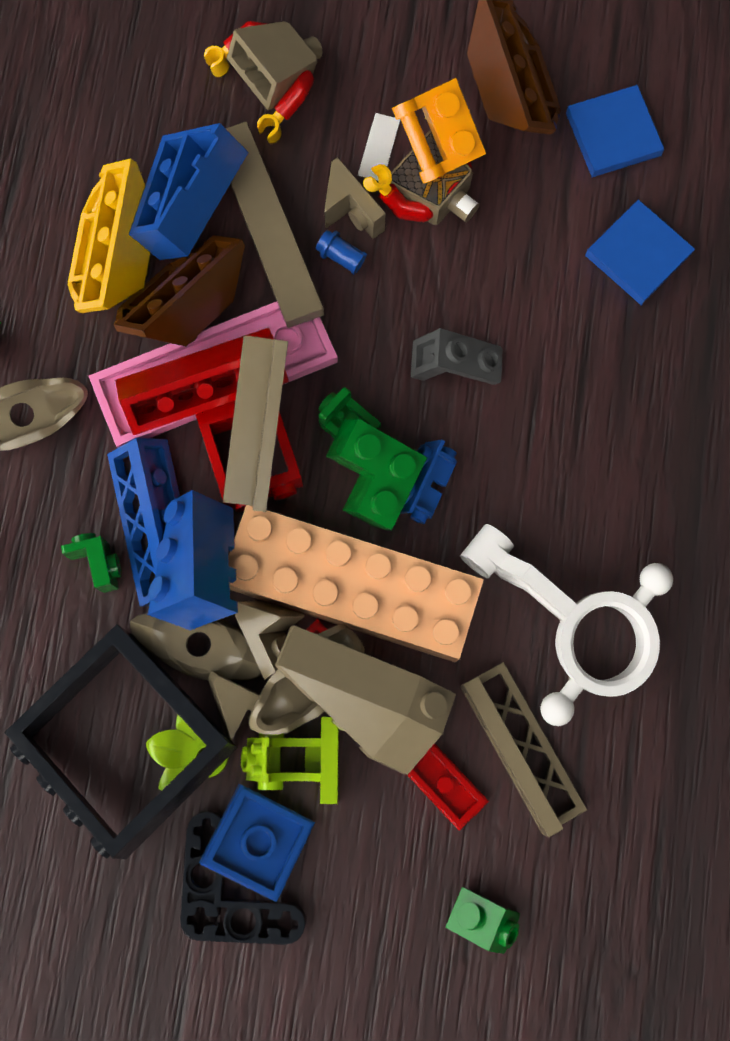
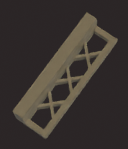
M243 335L223 502L250 505L253 511L266 512L288 341Z
M504 662L460 686L543 835L551 837L563 830L562 824L587 811ZM498 674L508 689L504 705L492 702L482 684ZM511 697L516 703L518 709L509 707ZM497 709L502 710L501 716L498 713ZM507 712L524 717L528 725L524 742L513 739L505 725ZM532 733L539 746L530 744ZM517 745L522 747V751H521V752H520L519 748L517 747ZM528 749L542 752L546 756L549 764L545 779L535 777L525 761ZM553 771L561 784L551 781ZM538 782L543 784L542 789L540 788ZM549 786L565 790L573 807L556 816L547 800Z

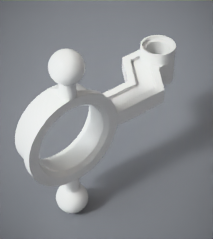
M485 524L460 555L461 559L471 569L485 578H490L495 573L501 579L527 591L561 620L556 632L555 647L559 662L569 676V680L560 692L550 693L543 699L540 711L547 723L553 726L567 724L574 715L573 702L583 689L601 696H620L634 691L649 678L658 660L660 638L654 618L646 606L654 596L663 595L671 589L673 574L667 566L661 563H652L644 567L640 574L641 586L633 597L620 592L605 591L590 594L575 603L531 564L510 555L509 552L514 547L511 540L495 527ZM608 606L620 611L630 621L635 633L636 648L632 661L622 673L610 679L598 680L588 675L579 665L575 657L573 641L576 628L582 618L596 608Z

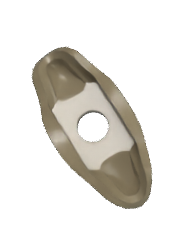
M71 378L23 380L0 387V451L26 446L42 440L59 430L82 408L88 397L87 388L79 381ZM18 403H26L33 409V421L27 426H19L11 418V410Z
M148 613L140 614L130 621V629L137 642L162 662L183 674L209 681L208 677L211 671H214L236 682L253 681L261 676V671L243 632L222 619L193 630H188L149 616ZM198 632L205 633L211 641L210 650L201 657L193 656L187 647L189 638Z
M345 624L334 626L317 634L364 653V646L361 640ZM277 668L266 683L251 712L249 727L251 730L261 734L288 733L302 724L317 718L325 711L315 701H310Z

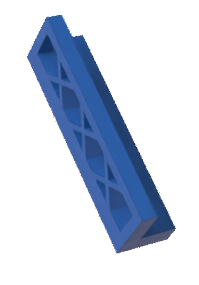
M135 438L108 453L107 456L139 606L145 607L150 605L148 597L149 578L151 572L156 575L158 565L156 551L163 540L166 525L164 513L170 501L180 497L168 440ZM128 456L131 462L129 476L126 475L123 459ZM135 494L138 495L140 504L137 514L134 513L133 508ZM143 533L146 534L148 540L146 553L141 545Z

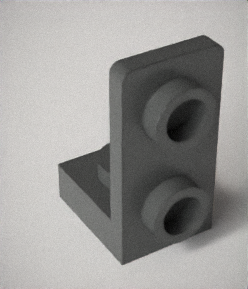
M439 328L413 340L411 378L425 381L442 373L449 372L495 385L501 382L503 349L495 344Z

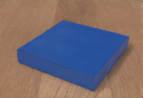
M638 85L567 107V118L592 178L660 157L665 150Z
M638 199L587 250L585 256L635 301L642 305L692 255L695 248Z
M238 784L199 863L277 902L315 822Z

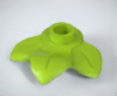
M177 715L176 730L158 732L146 742V748L150 756L160 766L165 767L158 786L161 791L207 746L179 715ZM228 758L209 777L220 774L225 769Z

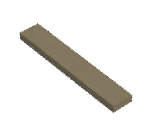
M247 121L226 128L249 152L230 185L287 328L324 316L323 306Z

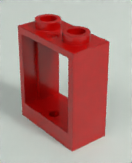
M235 401L195 414L222 500L226 472L214 435L232 429ZM279 411L276 436L288 471L270 477L268 498L273 496L274 500L291 497L297 493V488L303 487L302 478ZM223 502L225 505L235 509L236 512H244L246 505Z

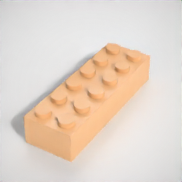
M250 505L245 507L235 536V548L229 553V566L236 569V580L233 583L230 582V590L337 625L345 624L350 629L452 662H457L460 659L484 581L482 578L268 510L266 512L253 511Z

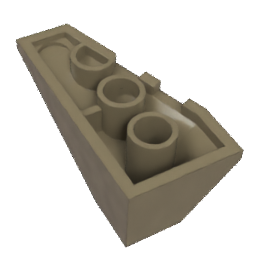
M295 625L290 627L275 664L310 701H315L333 719L332 722L341 731H346L360 745L359 749L368 758L405 775L410 773L443 734L456 696L455 693L419 675Z

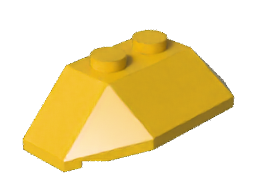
M131 158L103 165L99 173L101 179L92 189L81 213L67 283L71 297L75 302L74 308L80 313L110 309L143 289L145 285L150 252L129 235L145 183L137 162Z

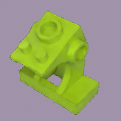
M321 717V738H284V733H259V738H247V746L243 747L241 753V768L243 772H246V781L258 782V790H283V781L320 782V804H338L339 728L332 722L333 719L331 717ZM281 747H305V772H280Z

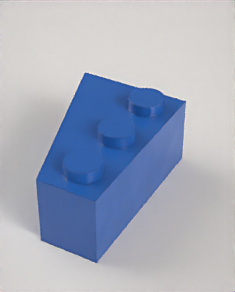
M221 123L163 135L129 235L159 260L187 257L249 152Z
M191 490L170 501L165 510L164 522L166 525L163 540L156 551V559L158 560L156 575L148 591L150 599L149 616L188 630H193L238 613L237 601L230 599V582L233 583L236 580V569L229 566L228 551H232L235 548L233 508Z

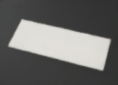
M375 113L357 176L365 178L371 176L379 181L378 176L372 172L371 168L379 164L388 165L400 119L396 120L395 117Z

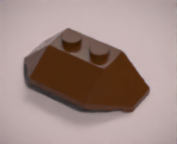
M478 0L467 56L488 120L522 131L551 135L557 129L556 124L560 117L561 107L538 42L526 22L515 12L517 7L513 0Z
M213 235L204 241L205 245L192 249L187 257L177 258L167 264L144 285L143 289L132 295L117 309L116 321L114 322L116 330L185 347L195 341L198 335L212 321L219 318L221 313L234 301L245 248L243 239Z

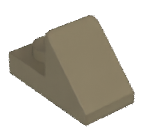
M337 157L331 162L324 212L325 227H330L348 213L354 226L360 231L365 229L371 238L374 239L385 231L386 213Z
M263 600L237 602L238 613L234 615L264 680L270 679L277 669L275 664L287 637L285 631L303 619L305 615Z
M211 671L208 680L222 727L228 738L232 740L247 710H250L248 718H250L260 694Z

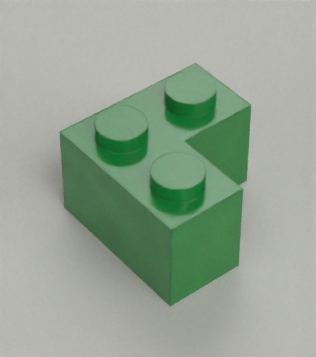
M359 418L343 421L326 457L359 474L342 511L374 528L391 531L428 458Z

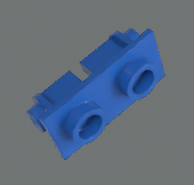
M442 439L425 442V444L418 448L417 452L428 458L400 513H412L410 518L420 524H425L427 519H432L442 496V493L431 487L432 482L441 487H446L457 464L455 459L457 452L451 448L443 447L445 441Z

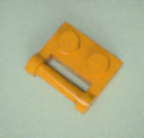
M456 78L392 108L396 120L401 119L422 171L419 172L423 184L486 154ZM421 108L443 161L437 164L415 114V111Z

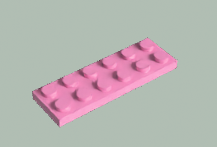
M276 301L203 330L197 339L186 347L170 343L89 375L116 447L119 448L135 438L154 437L197 419L196 415H192L133 436L118 400L116 379L269 327L274 339L288 341L285 370L289 382L338 363V357L321 318L319 317L287 328Z

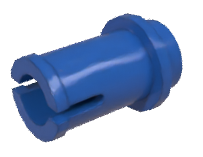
M326 230L316 246V250L321 253L320 257L323 259L330 258L355 275L362 267L367 253L362 252L340 238V232L337 230L333 233Z

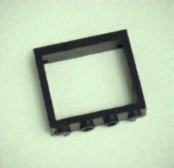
M118 624L4 732L14 743L10 747L12 753L22 763L26 765L31 763L39 772V775L36 777L37 782L52 796L56 793L66 804L63 808L66 816L77 826L81 827L84 825L94 836L90 843L99 854L107 859L110 856L115 859H127L238 748L147 650L137 642L131 633ZM121 653L207 746L116 835L32 737Z

